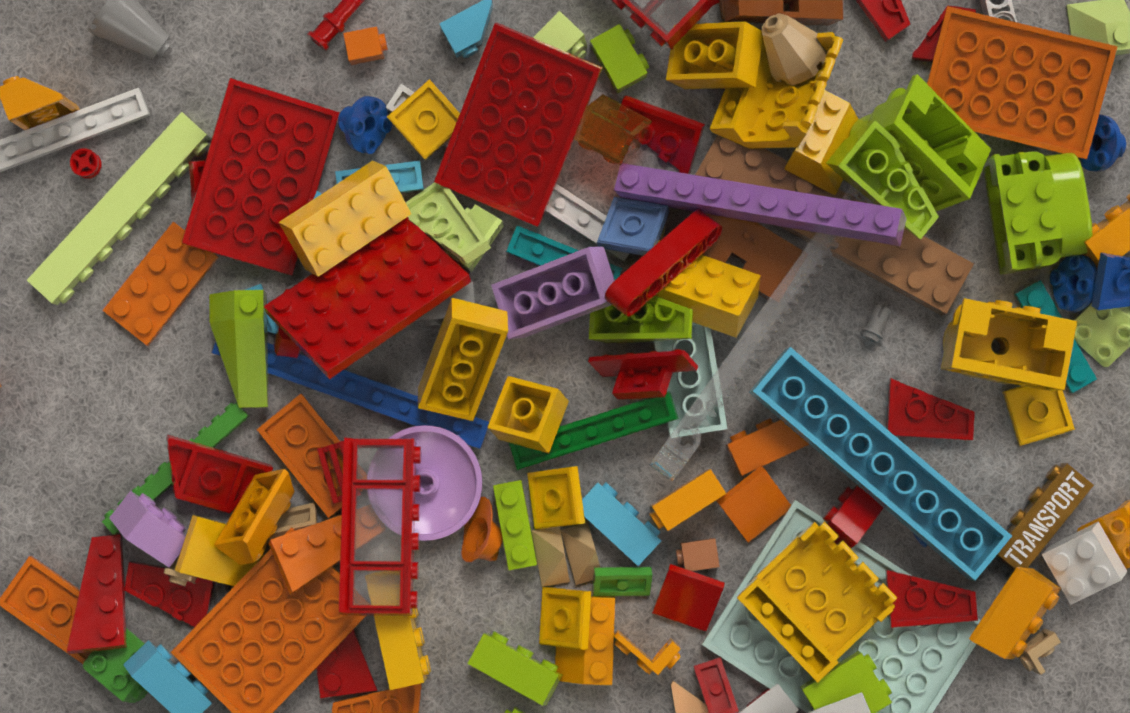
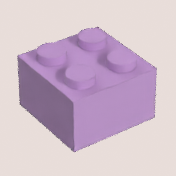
M130 491L109 517L126 540L167 567H170L180 555L186 537L184 533L186 527L176 520L177 517L166 508L160 510L156 507V503L144 493L138 496Z

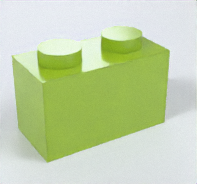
M620 24L590 40V46L617 94L647 78L648 72L646 69L649 68L642 53L637 55L632 45L635 44V40L628 28L623 30Z

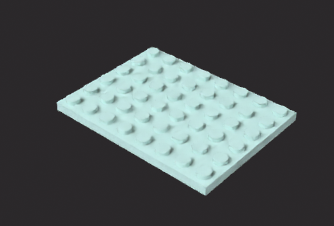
M794 500L702 642V645L769 689L779 684L798 708L808 713L814 711L800 686L813 679V677L737 599V596L751 580L792 540L814 522L818 526L824 522L821 516ZM858 542V544L851 548L859 557L854 562L855 565L858 566L864 562L879 578L875 583L876 587L882 583L886 585L885 569L910 575L861 542ZM888 615L882 622L877 621L837 661L841 662L857 651H860L863 656L869 654L877 667L873 671L878 680L884 679L892 691V694L889 695L892 703L876 713H933L976 646V643L972 642L969 637L981 620L891 628Z

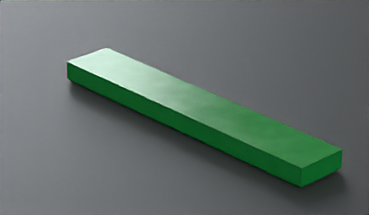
M669 391L666 392L665 397L647 398L560 426L549 453L509 443L516 468L519 470L679 419L671 392Z

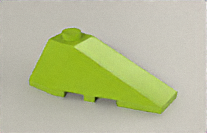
M872 120L845 139L826 164L875 205L902 209L906 216L904 228L921 240L939 216L924 189L920 187L913 175V169L902 155L897 140L876 120Z
M233 290L209 294V323L239 408L268 407L267 314L264 306L267 304V293L264 290Z
M654 296L630 317L625 316L613 305L590 313L589 340L604 343H634L691 339L693 309Z

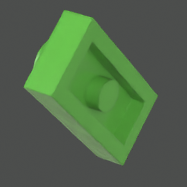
M651 567L594 568L593 596H650L652 569Z

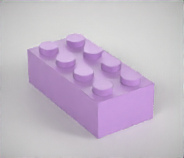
M587 247L491 286L498 308L507 311L508 339H518L610 306L611 304L605 300L604 296L608 287L615 280L604 247Z

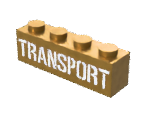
M1061 463L1060 466L1055 464L1045 476L1048 479L1042 488L1036 487L1029 495L1027 500L1030 503L1024 511L1019 509L1010 519L1012 526L1007 532L1012 537L996 557L1012 570H1015L1016 567L1028 568L1094 486L1068 463Z

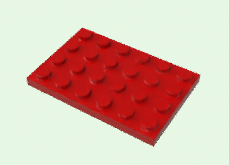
M494 23L434 182L538 227L541 224L603 67L500 23Z
M229 78L181 243L292 276L298 256L279 222L314 199L340 112Z
M407 217L320 276L311 274L266 304L264 309L266 314L331 379L471 283L469 274Z

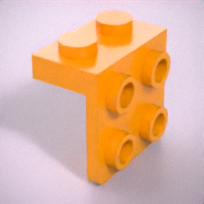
M1129 499L1123 502L1116 510L1092 520L1077 529L1078 532L1099 521L1126 569L1130 568Z
M618 629L614 633V637L617 639L614 642L615 645L627 656L632 652L638 657L636 664L649 675L652 671L659 675L665 667L671 669L681 657L678 653L681 649L680 646L671 638L651 659Z

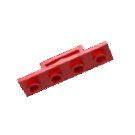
M680 349L663 352L626 353L623 355L605 354L589 357L588 363L602 377L617 376L612 391L617 400L665 397L673 372L697 371L698 365L689 354Z

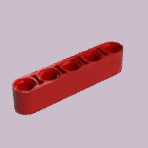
M701 210L694 211L608 287L604 296L605 300L625 316H632L710 248L720 237L723 227Z

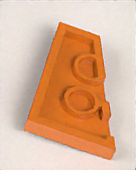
M422 683L333 702L332 713H419Z

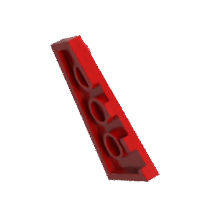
M120 534L91 538L67 647L68 654L127 648L123 541Z

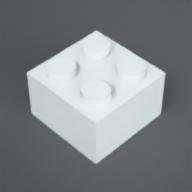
M1099 521L1048 546L1042 554L1070 605L1121 581L1127 573L1125 566Z

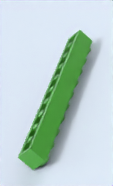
M230 403L224 409L226 412L221 416L219 414L215 416L208 428L204 426L198 432L199 436L194 440L191 438L188 441L215 448L250 416L243 408H239L237 403ZM162 463L157 468L159 471L155 475L150 474L144 480L145 484L141 487L138 485L132 492L138 496L144 493L155 501L172 486L170 463ZM111 509L104 515L105 519L102 523L113 535H117L120 531L109 518L114 512Z

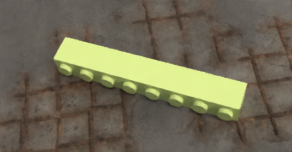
M181 112L34 271L27 281L52 304L66 303L73 296L75 291L72 289L79 281L85 282L94 272L92 267L99 260L103 262L113 252L111 246L118 239L122 241L131 233L132 228L130 226L137 218L142 220L151 211L152 207L150 204L157 197L161 199L168 193L171 188L169 183L176 176L180 178L188 171V163L195 155L200 157L208 149L209 144L207 142L211 138Z

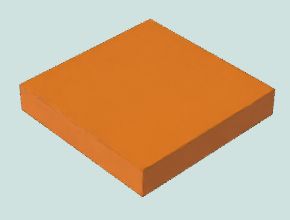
M762 466L717 500V503L748 543L783 516L791 506Z

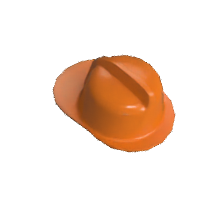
M480 497L475 512L464 525L461 554L462 559L466 562H473L476 559L492 562L498 558L503 537L501 528L492 521V505L486 497Z

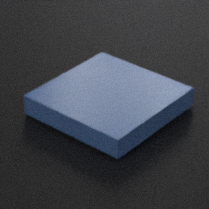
M614 197L597 240L598 247L644 256L660 239L669 214L668 205Z

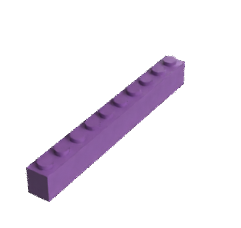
M620 163L614 191L620 198L668 205L669 208L693 212L701 210L705 214L901 246L906 223V216L900 208Z

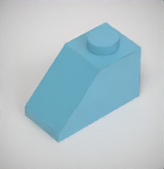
M482 0L439 23L456 58L460 56L468 58L479 51L477 47L482 45L493 9L492 0Z

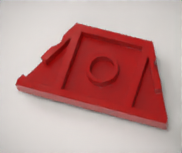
M168 434L166 437L173 492L177 499L231 513L238 505L254 476L273 470V466L268 463Z

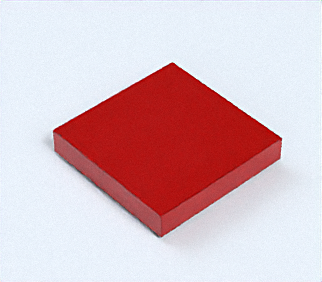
M670 564L652 613L707 631L725 582Z

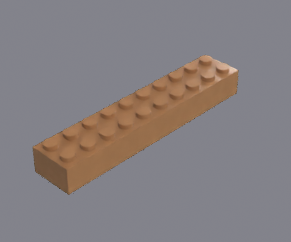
M719 135L716 136L695 174L697 176L861 202L839 189L836 195H833L786 171L784 168L788 161L765 148L749 149ZM779 226L941 316L949 311L974 263L925 236L921 240L905 228L901 246Z

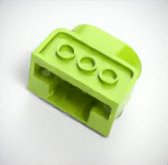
M918 74L912 76L907 89L897 88L893 90L885 103L875 107L873 113L861 117L852 126L849 137L870 121L876 120L897 140L902 155L912 167L913 175L920 187L924 189L935 211L971 198L991 151V148Z
M1031 151L1025 153L1017 152L1016 154L1005 156L994 154L987 159L983 172L1000 275L1041 269L1056 263L1063 257L1087 254V247L1084 242L1093 235L1092 220L1083 169L1078 157L1074 153L1044 156L1039 152Z

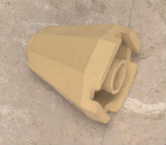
M778 13L770 16L761 28L771 75L776 81L782 83L781 80H784L791 86L814 77L819 71L816 66L820 61L823 64L827 54L816 38L818 33L787 15Z

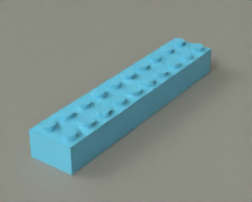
M791 347L786 348L749 391L753 397L967 579L976 581L1012 537L1010 533Z

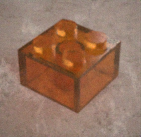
M602 94L585 109L574 140L582 148L594 150L603 155L607 162L622 165L639 150L652 121Z

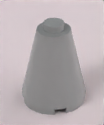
M107 0L93 20L92 24L94 25L88 29L89 32L151 59H154L156 55L162 58L171 45L167 42L169 35L137 0Z

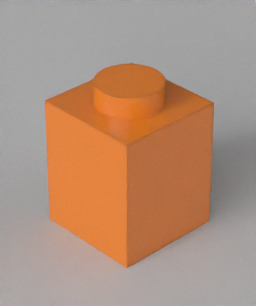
M377 26L343 33L348 60L351 65L384 59L383 51L388 50L385 33L379 34Z

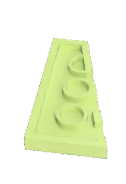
M434 182L406 202L411 212V215L408 216L409 220L417 225L433 241L464 263L469 264L491 248L449 188Z

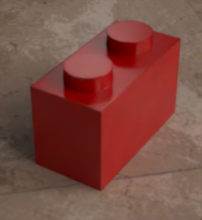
M858 485L853 489L848 486L837 498L841 502L838 507L832 506L822 518L839 536L834 541L837 545L843 540L850 549L858 544L884 508Z

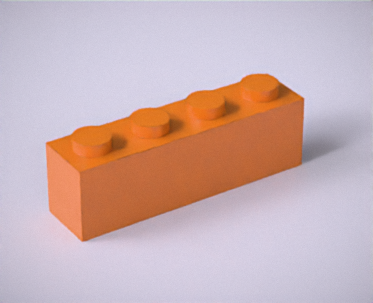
M769 418L756 424L757 431L747 435L746 431L743 430L730 436L731 443L726 446L740 476L810 444L782 420L773 423L772 419Z

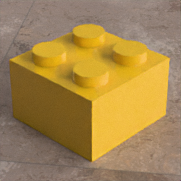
M507 376L487 428L499 440L549 453L569 401L557 388Z

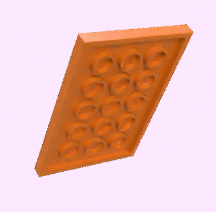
M947 6L927 84L974 132L1063 154L1074 153L1079 158L1087 159L1118 46Z
M291 527L285 534L294 532L296 530L293 527ZM270 549L171 653L232 713H273L366 616L341 615L339 613L340 573L333 566L290 596ZM354 587L353 605H371Z

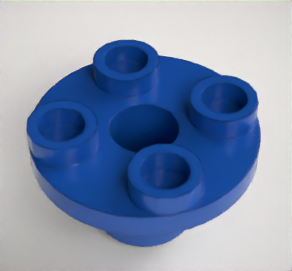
M364 96L358 99L352 106L345 107L338 117L339 128L344 132L348 145L357 152L373 154L383 142L386 133H389L393 126L387 118L389 114L386 105L381 99L373 96Z
M1099 114L1088 158L1078 157L1081 166L1088 171L1101 172L1107 170L1114 164L1117 158L1123 156L1126 150V139L1120 132L1117 123L1111 117Z
M1084 255L1066 257L1058 268L1051 272L1050 283L1053 285L1054 298L1060 309L1077 312L1092 303L1097 268L1089 257Z

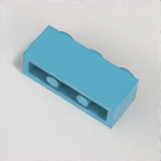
M597 482L582 499L584 517L639 566L661 542L657 537L661 532L649 521L644 525L638 520L636 516L639 512L628 502L622 505L615 498L619 493L607 482L603 486Z
M148 640L123 664L131 677L170 713H203L212 704L206 696L209 690L198 679L193 682L188 677L191 673L182 663L178 662L175 665L169 660L173 656L161 644L156 647Z

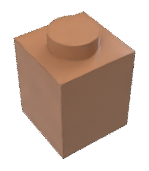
M715 538L681 542V549H676L678 567L683 566L684 569L690 571L720 567Z

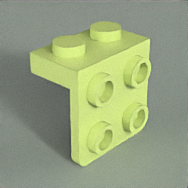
M1091 303L1074 320L1077 321L1074 339L1103 367H1109L1130 347V306L1097 310L1091 306Z

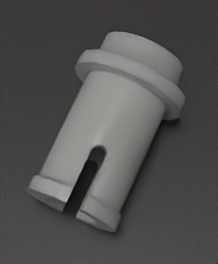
M874 305L867 326L862 328V337L874 343H878L879 339H883L882 332L889 315H891L889 309L884 307L882 311V306Z

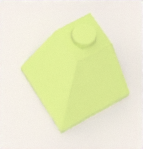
M1098 0L1066 5L1070 35L1118 46L1116 55L1130 53V11L1125 0Z

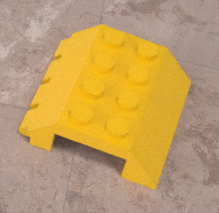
M833 32L818 33L816 38L827 52L824 62L822 64L820 61L816 66L819 71L814 77L794 86L788 85L784 80H781L782 83L778 82L771 75L763 40L756 88H725L710 126L711 132L749 149L798 147L812 125L818 109L817 106L823 96L843 39L835 36Z
M825 521L819 526L814 522L800 533L737 596V599L817 683L839 663L837 660L877 621L882 622L893 611L895 607L893 602L897 599L884 583L876 587L875 583L879 578L864 562L858 566L855 565L854 562L859 557L843 540L839 544H835L834 541L839 536Z

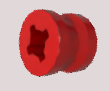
M81 148L71 155L70 167L80 177L92 179L100 173L102 161L92 150Z

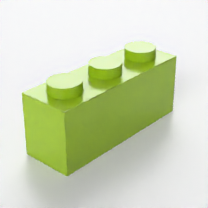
M522 480L493 485L508 570L536 566L537 558Z
M496 631L492 635L483 633L467 664L542 706L547 705L563 674L557 672L559 666L546 659L539 662L532 658L534 654L532 651L521 645H518L517 649L507 644L509 639Z

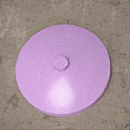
M421 425L409 427L397 432L389 439L414 438L417 443L416 446H421V464H416V475L421 476L420 492H415V504H420V521H415L414 533H419V540L422 541L440 539L459 530L475 512L482 492L481 468L473 450L455 433L437 426ZM378 449L371 461L367 480H403L404 449ZM368 489L371 505L379 519L389 529L401 535L403 490Z

